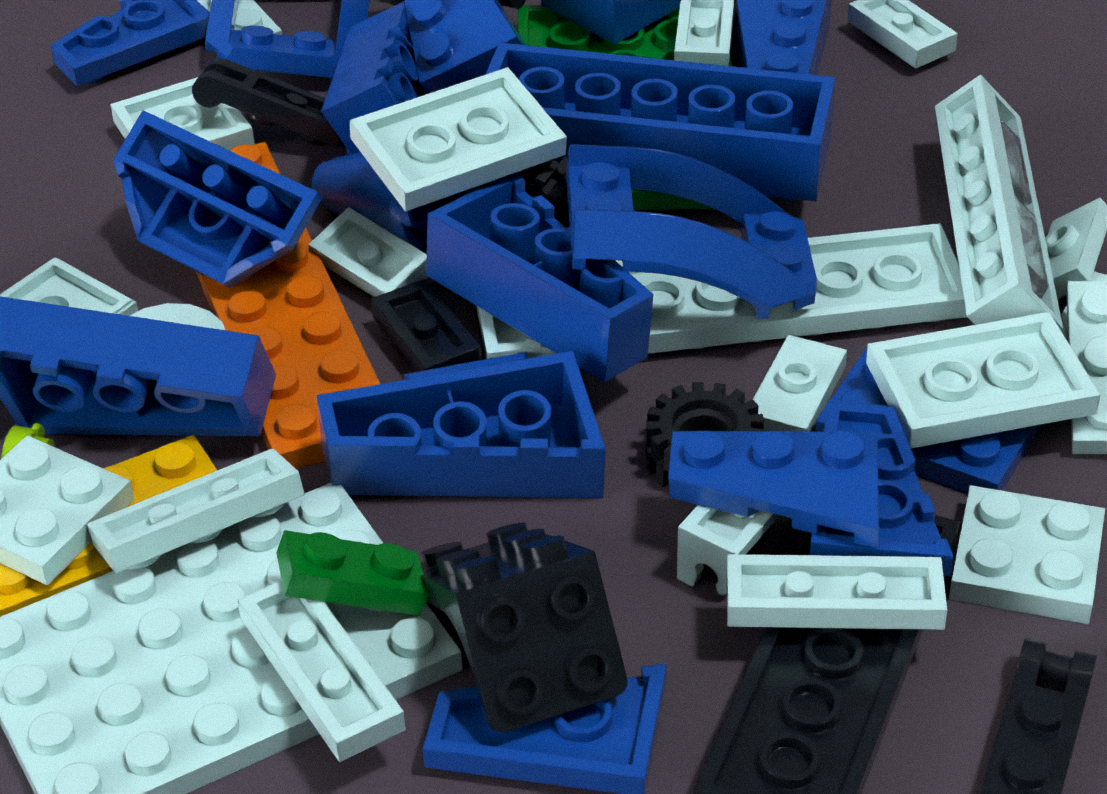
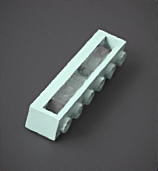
M980 74L935 105L966 316L977 325L1050 312L1059 329L1062 330L1063 324L1021 117Z

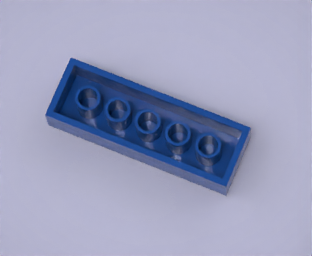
M499 43L486 74L508 67L567 136L566 155L555 158L554 160L558 163L568 156L570 144L656 149L680 154L712 165L735 176L765 196L779 197L787 201H817L832 132L835 77Z

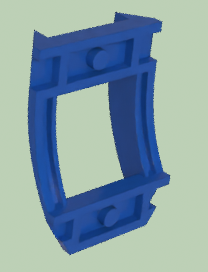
M212 0L205 39V51L217 52V58L227 59L253 70L333 78L351 26L368 19L370 0H341L337 40H328L324 34L314 31H300L295 33L294 36L273 34L272 29L264 26H246L241 30H234L240 0Z
M570 144L566 161V183L572 269L585 270L586 259L620 260L623 263V271L664 274L706 283L734 294L752 304L755 309L756 319H769L771 308L788 302H792L794 310L814 304L817 277L804 220L790 216L772 200L735 176L694 158L649 148ZM631 189L671 194L710 206L739 222L742 239L710 225L683 217L634 211Z

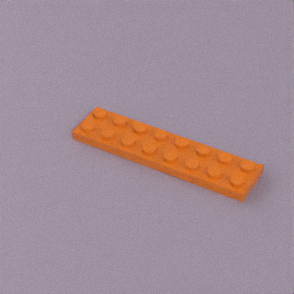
M266 142L253 145H238L229 150L280 174ZM306 227L293 250L230 288L196 272L211 311L223 322L225 330L259 335L276 373L261 434L267 449L273 448L295 469L325 461L320 436L316 395L380 384L320 256L310 250L308 246L312 239Z

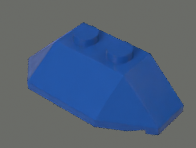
M142 110L113 159L117 175L122 179L125 201L137 240L143 245L228 288L293 250L323 198L320 193L144 110Z

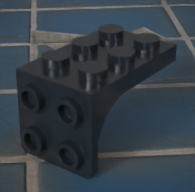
M515 523L487 532L488 543L463 550L461 542H452L429 548L421 553L424 561L421 562L424 573L421 577L429 591L426 602L444 611L454 625L473 672L485 720L492 729L502 733L616 697L625 691L628 679L594 550L565 541L564 536L561 535L551 536L545 534L544 529L528 530L526 523Z

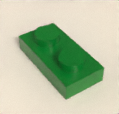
M287 530L283 532L276 554L285 596L421 616L429 596V591L421 577L424 573L417 551L406 550L392 543L374 545L343 540L323 532L312 534Z

